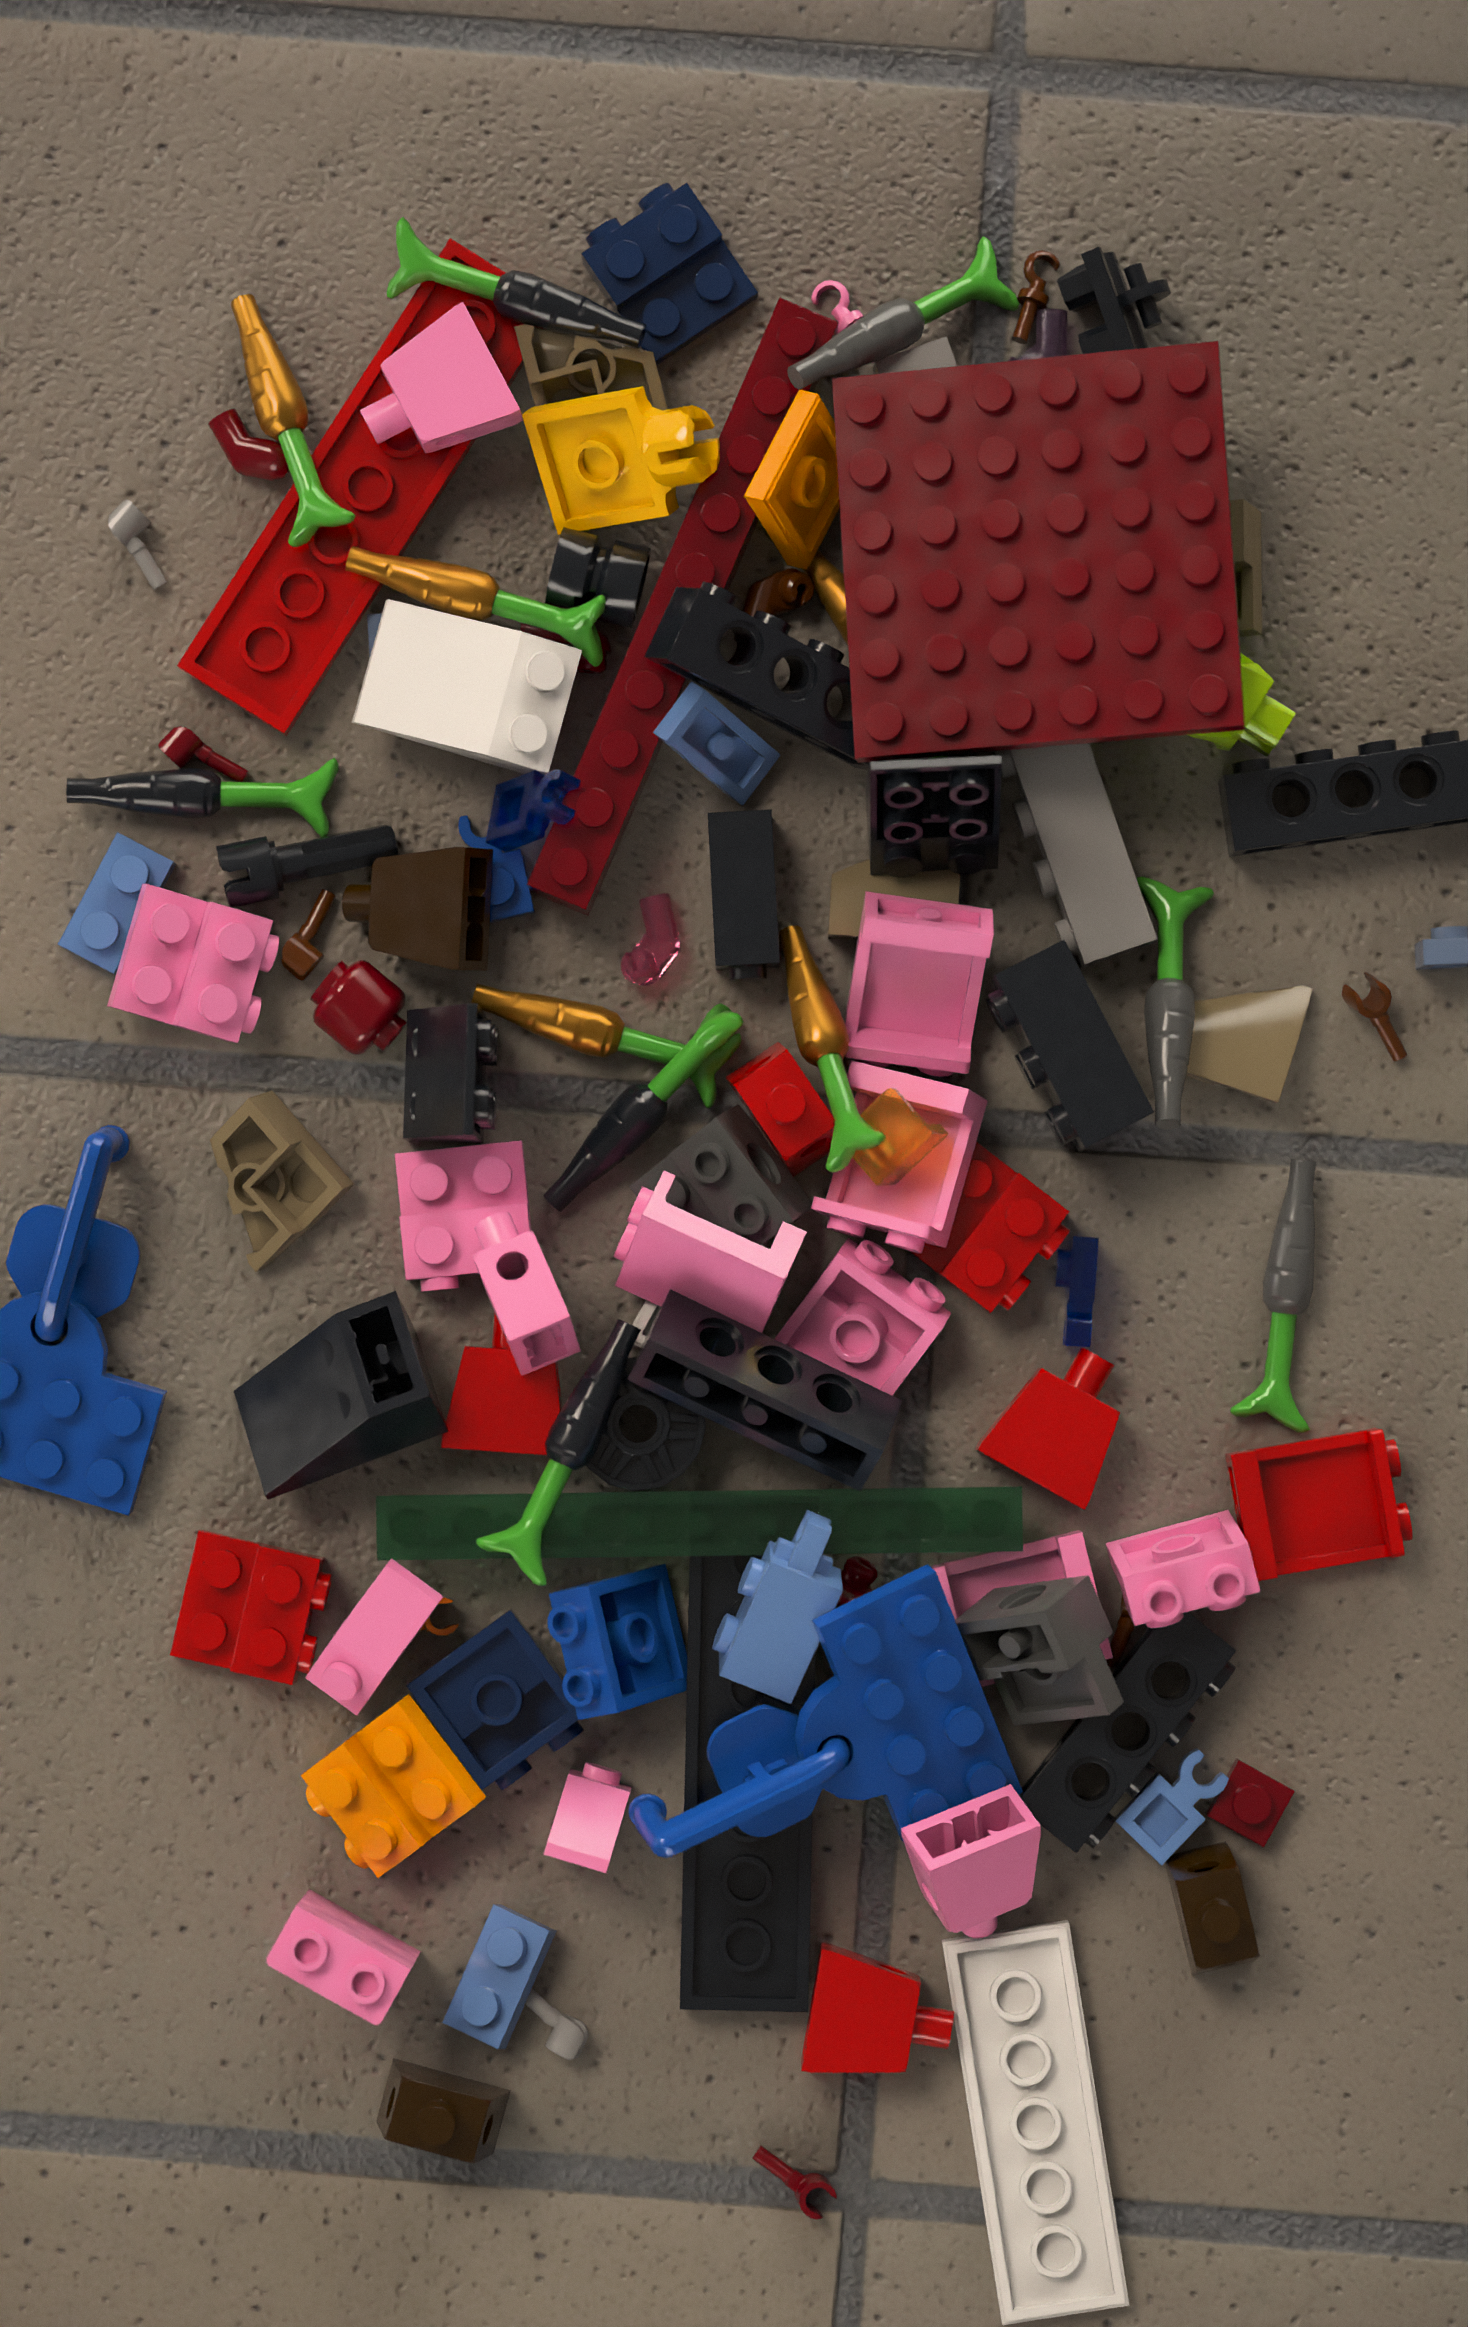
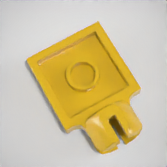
M644 386L533 406L522 414L558 535H561L563 527L584 531L669 516L679 508L676 498V487L701 483L718 468L720 459L719 439L711 438L694 442V432L715 427L708 413L694 405L667 410L652 407L647 399Z

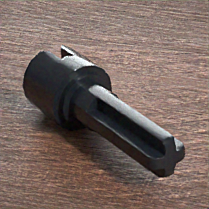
M386 824L275 847L274 841L268 842L266 836L216 846L218 861L222 870L232 872L246 869L247 871L246 877L232 879L224 884L228 906L231 908L278 899L279 892L284 891V884L371 867L377 858L398 855L395 833L392 827Z

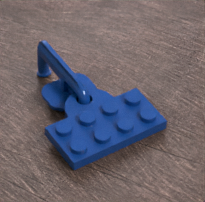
M108 1125L89 1135L84 1142L66 1208L52 1204L35 1206L21 1216L14 1231L6 1266L22 1296L14 1298L0 1309V1477L129 1516L134 1509L167 1391L106 1373L108 1346L101 1324L96 1318L127 1301L131 1294L140 1261V1247L132 1232L120 1224L96 1217L110 1164L125 1157L130 1144L128 1135L123 1129L118 1126ZM66 1335L63 1341L53 1343V1341H57L58 1339Z
M928 1564L812 1620L834 1676L812 1692L800 1710L799 1715L770 1705H759L725 1721L714 1730L708 1741L707 1758L722 1794L667 1821L665 1820L667 1815L666 1805L658 1796L642 1794L633 1799L628 1810L629 1818L655 1855L662 1858L672 1857L736 1825L750 1836L766 1837L806 1819L813 1812L822 1789L838 1798L861 1801L883 1795L903 1843L904 1841L901 1836V1828L1009 1784L1012 1785L1018 1794L1023 1792L934 1569Z

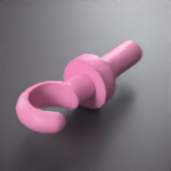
M833 280L824 281L814 289L811 301L813 304L818 305L820 295L826 290L834 289L840 292V302L831 312L838 321L839 333L864 315L858 309L851 312L848 310L850 302L849 292L843 284Z

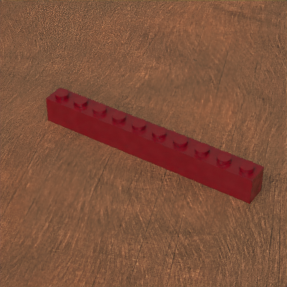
M779 297L720 434L718 468L710 477L698 485L529 878L527 886L530 892L589 916L663 744V741L653 732L689 683V680L645 658L646 651L676 587L700 588L703 582H708L727 591L729 590L759 520L744 495L798 391L814 392L818 383L816 381L802 389L795 388L788 377V367L810 356L837 335V321Z

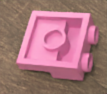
M142 884L107 1006L223 1041L238 1043L241 1032L252 1033L260 1014L261 997L252 995L258 972L260 970L268 973L277 955L279 936L270 934L273 920L215 902H206L154 885Z
M522 1140L395 1154L405 1278L407 1281L420 1280L421 1292L459 1288L458 1276L479 1274L473 1256L483 1250L474 1227L484 1218L496 1213L508 1212L519 1235L532 1231Z
M848 1238L774 1339L885 1393L893 1395L941 1332L951 1312L942 1306L946 1299L935 1285L922 1278H914L910 1283L892 1270L890 1267L894 1263L893 1258L880 1245L870 1240H863L858 1245Z
M1229 1510L1105 1543L1111 1567L1121 1586L1126 1609L1135 1626L1146 1624L1149 1628L1166 1627L1182 1620L1184 1617L1183 1613L1207 1606L1212 1611L1232 1609L1243 1604L1246 1601L1247 1595L1261 1592L1249 1544Z

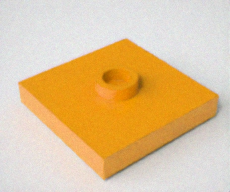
M799 390L744 497L787 565L806 570L823 541L840 507L835 421L819 394Z

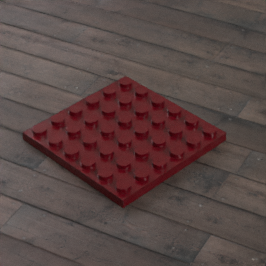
M1218 341L832 378L855 759L858 763L1246 730L1221 360Z

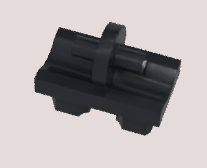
M1096 247L1082 253L1081 256L1084 264L1077 266L1057 279L1063 300L1069 311L1078 312L1097 303L1101 309L1105 324L1078 334V342L1082 353L1148 348L1135 310L1138 309L1144 329L1160 325L1162 320L1156 302L1171 294L1167 280L1161 279L1148 283L1142 264L1136 263L1124 268L1130 290H1128L1115 252L1103 253L1101 247Z

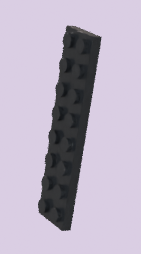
M691 1493L684 1812L722 1794L707 1758L708 1741L719 1725L756 1707L754 1701L759 1692L719 1676V1652L712 1649L718 1627L726 1613L736 1616L744 1595L738 1593V1586L750 1558L755 1557L761 1560L769 1541L776 1543L779 1537L792 1541L806 1510L819 1514V1496ZM816 1650L794 1696L795 1700L806 1703L815 1690ZM813 1812L806 1819L770 1836H750L736 1825L683 1851L680 2010L808 2012Z

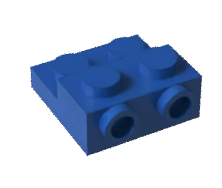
M666 1564L646 1567L611 1578L588 1582L549 1593L552 1610L548 1615V1629L551 1636L561 1645L567 1671L562 1681V1690L567 1701L575 1706L578 1720L619 1713L687 1691V1653Z

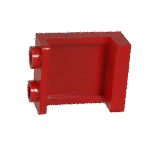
M1372 1428L1225 1454L1237 1525L1249 1544L1258 1581L1275 1579L1279 1575L1366 1560L1405 1556L1403 1541L1413 1539L1411 1519L1406 1502L1396 1504L1392 1478L1401 1477L1400 1457L1395 1439L1385 1440L1383 1429Z

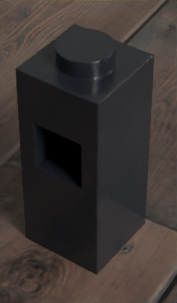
M772 809L708 813L716 971L729 970V981L767 979V968H779L780 965Z

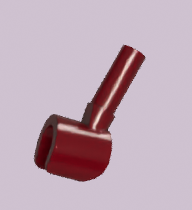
M187 727L173 728L158 745L159 749L180 769L196 755L204 764L236 782H242L248 772L247 769L213 751V748L206 745Z
M762 2145L752 2157L753 2160L782 2180L787 2187L795 2192L797 2203L807 2217L812 2219L823 2218L821 2212L816 2207L806 2202V2197L811 2190L815 2188L825 2189L832 2197L837 2199L833 2186L824 2175L819 2173L803 2175Z

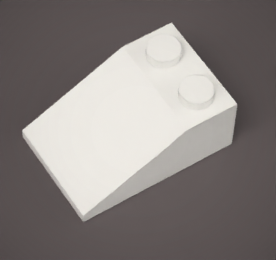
M387 599L352 723L532 777L548 774L582 650L522 631Z

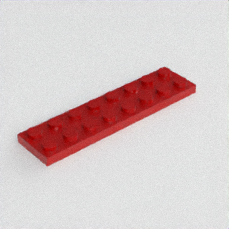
M451 238L438 256L500 277L505 274L504 271ZM426 281L420 284L311 455L324 491L342 508L353 512L356 515L355 519L346 525L319 527L307 543L299 547L290 546L288 539L299 506L298 493L293 483L179 661L177 667L287 737L384 585L372 578L346 571V562L352 546L378 554L402 556L477 439L474 438L438 451L425 453L410 427L377 444L360 410L393 393L380 365L385 359L446 312L463 302L508 387H510L524 365L514 327L524 324L517 323L500 315L491 300L434 281Z

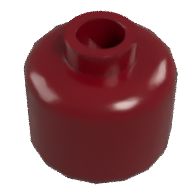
M365 960L356 961L350 966L343 961L339 962L310 998L317 1005L313 1013L315 1024L354 1055L365 1053L373 1045L384 1052L407 1024L399 1016L406 1001L404 992Z

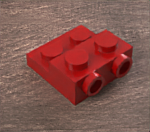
M976 1141L946 1248L925 1243L922 1253L909 1252L987 1313H992L998 1304L1009 1311L1031 1283V1280L1022 1274L1037 1253L1048 1260L1071 1231L1061 1223L1069 1211Z
M198 1530L170 1656L230 1669L231 1672L279 1683L295 1684L299 1672L309 1673L316 1653L318 1637L308 1635L313 1609L324 1612L329 1596L332 1574L322 1572L325 1557L210 1531Z

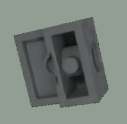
M739 1104L713 1119L629 1186L637 1197L643 1186L654 1191L664 1170L674 1174L676 1177L666 1200L668 1204L761 1246L777 1235L783 1221L788 1224L794 1223L811 1210L812 1206L810 1198Z
M1089 1575L994 1588L955 1620L979 1681L994 1679L1014 1726L1110 1715L1124 1703L1099 1646L1113 1633V1630Z

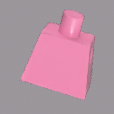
M463 302L454 306L382 362L380 367L393 393L360 410L377 444L411 427L425 453L438 451L514 426L523 421L521 410Z
M508 1212L496 1213L478 1222L474 1229L483 1250L477 1252L473 1259L521 1376L580 1352L570 1315L534 1232L529 1231L519 1235Z
M1011 1784L901 1828V1836L920 1890L947 1931L954 1933L962 1931L965 1935L972 1938L987 1937L997 1928V1916L1025 1905L1032 1898L1041 1825Z

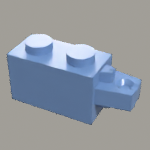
M806 1510L792 1541L781 1537L778 1538L776 1543L769 1541L761 1560L755 1557L750 1558L738 1586V1593L744 1595L736 1616L728 1613L725 1614L713 1641L712 1649L719 1652V1676L789 1704L792 1703L820 1642L812 1620L835 1609L843 1591L841 1569L832 1566L833 1558L822 1554L832 1532V1527L830 1526L831 1519Z

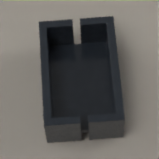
M1064 939L1001 971L993 977L989 983L993 992L988 994L985 1002L1000 1031L1004 1033L1011 1028L1014 1031L1022 1047V1050L1014 1056L1031 1089L1042 1085L1053 1106L1044 1112V1115L1061 1146L1071 1142L1078 1153L1154 1113Z

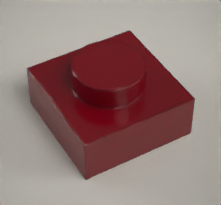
M1236 1758L1227 1774L1229 1780L1226 1787L1220 1794L1215 1796L1206 1815L1260 1846L1265 1847L1295 1791Z

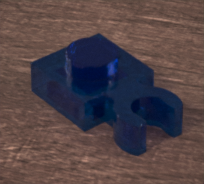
M555 769L546 775L534 770L497 784L485 843L506 852L544 838L550 821L558 824L568 823L574 818L575 810L563 805L562 801L570 790L580 787L581 780L559 769Z
M1072 1236L1069 1237L1068 1249H1057L1054 1286L1066 1288L1063 1346H1091L1092 1311L1095 1300L1099 1238Z

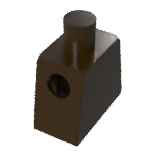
M451 847L377 858L372 864L371 885L349 884L345 888L342 897L343 915L348 922L369 923L368 943L372 950L450 970L487 971L493 849Z
M1226 1841L1172 1854L1165 1862L1192 1976L1253 1962L1260 1957L1240 1870ZM1215 1867L1204 1872H1194L1203 1868Z
M393 2058L376 2123L384 2139L459 2161L476 2163L494 2153L511 2090Z

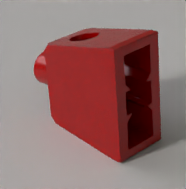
M779 1042L775 1043L725 1077L793 1177L830 1153L835 1124L834 1117L790 1052Z
M495 1312L492 1348L464 1347L446 1419L448 1432L442 1435L441 1448L547 1455L544 1446L553 1422L562 1409L558 1361L521 1376Z
M1081 1347L1063 1380L1043 1368H1038L980 1439L975 1449L1085 1510L1092 1496L1120 1415L1118 1410L1097 1399L1115 1365Z
M821 1942L801 2057V2071L809 2073L906 2072L911 2043L948 2050L954 2011L918 2005L921 1987L920 1976L842 1947Z

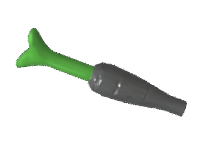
M986 237L980 239L974 260L960 279L915 302L897 298L881 304L839 332L813 354L789 366L787 372L790 382L795 388L802 389L822 378L850 371L903 351L921 338L926 324L972 300L984 301L1008 311H1016L1019 308V301L1015 293L998 279L996 256L991 241Z
M1141 876L1136 879L1142 896L1148 902L1159 924L1157 981L1147 990L1144 1004L1148 1061L1155 1096V1125L1160 1129L1169 1130L1178 1128L1181 1125V1098L1189 1064L1195 1019L1194 993L1183 981V925L1191 913L1213 897L1214 892L1211 888L1197 887L1177 892L1159 881Z
M1291 1159L1288 1186L1275 1226L1263 1280V1302L1269 1311H1272L1265 1376L1263 1382L1253 1393L1231 1407L1230 1413L1237 1417L1246 1418L1266 1412L1295 1432L1305 1433L1310 1429L1307 1422L1298 1412L1289 1386V1376L1297 1315H1300L1309 1307L1314 1285L1315 1219L1313 1185L1316 1162Z

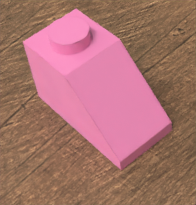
M391 1558L333 1636L305 1678L357 1716L399 1661L439 1604L443 1595Z
M585 1762L583 1772L570 1769L543 1855L603 1873L607 1872L631 1791L630 1786L620 1784L621 1772L589 1762Z

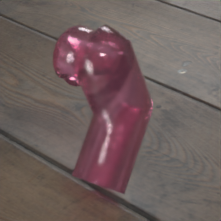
M669 893L653 895L639 900L646 933L631 952L624 954L620 963L623 976L631 983L649 986L657 982L664 976L681 951V941Z

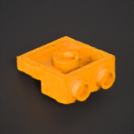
M407 1694L300 1775L308 1785L306 1788V1798L311 1808L323 1817L331 1816L346 1835L344 1847L350 1860L360 1868L367 1869L370 1867L377 1878L421 1848L432 1837L486 1798V1795L410 1694Z

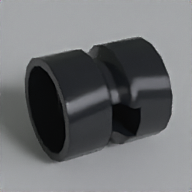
M563 527L552 563L545 603L568 609L580 606L603 594L606 604L604 612L598 620L633 628L645 585L651 548L616 540L607 548L602 546L598 535Z

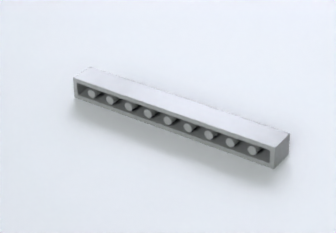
M946 336L874 361L873 374L957 366ZM1090 744L993 751L994 756L1002 757V778L1013 775L1021 799L1012 802V807L1023 838L1033 835L1035 837L1042 857L1041 860L1033 862L1037 881L1044 898L1054 895L1056 897L1063 920L1054 922L1058 941L1065 940L1072 955L1077 957L1080 969L1153 944L1157 940V936Z

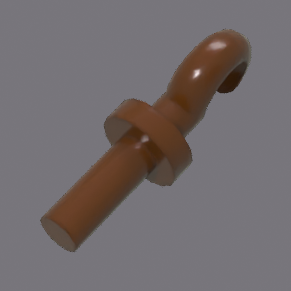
M1035 251L1027 257L1024 263V275L1030 286L1029 288H1021L1017 299L1022 305V309L1012 336V340L1019 344H1027L1037 311L1046 310L1049 302V297L1044 293L1047 282L1038 277L1034 272V261L1039 259L1046 260L1055 271L1060 267L1057 257L1048 251Z

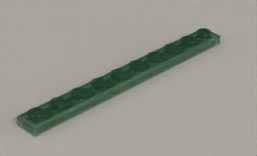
M1022 1486L862 1488L861 1491L856 1489L561 1493L543 1529L541 1557L763 1555L769 1541L776 1543L779 1537L792 1541L806 1510L831 1519L830 1526L832 1527V1532L822 1554L1023 1551ZM533 1493L377 1495V1560H390L391 1558L393 1560L513 1559L510 1553L488 1552L480 1548L476 1544V1540L479 1537L506 1530L517 1524Z

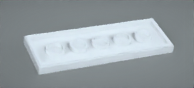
M1063 1920L999 1930L984 1938L961 1936L942 1939L1002 2325L1129 2306L1069 1921Z

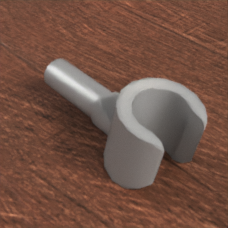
M124 500L109 515V529L127 547L129 553L134 556L154 590L167 581L146 545L137 537L151 522L131 501Z
M531 1989L525 2004L543 2022L554 2027L545 2046L567 2060L578 2058L588 2039L587 2026L570 2015L560 2013L555 2007L550 2006L537 1992Z

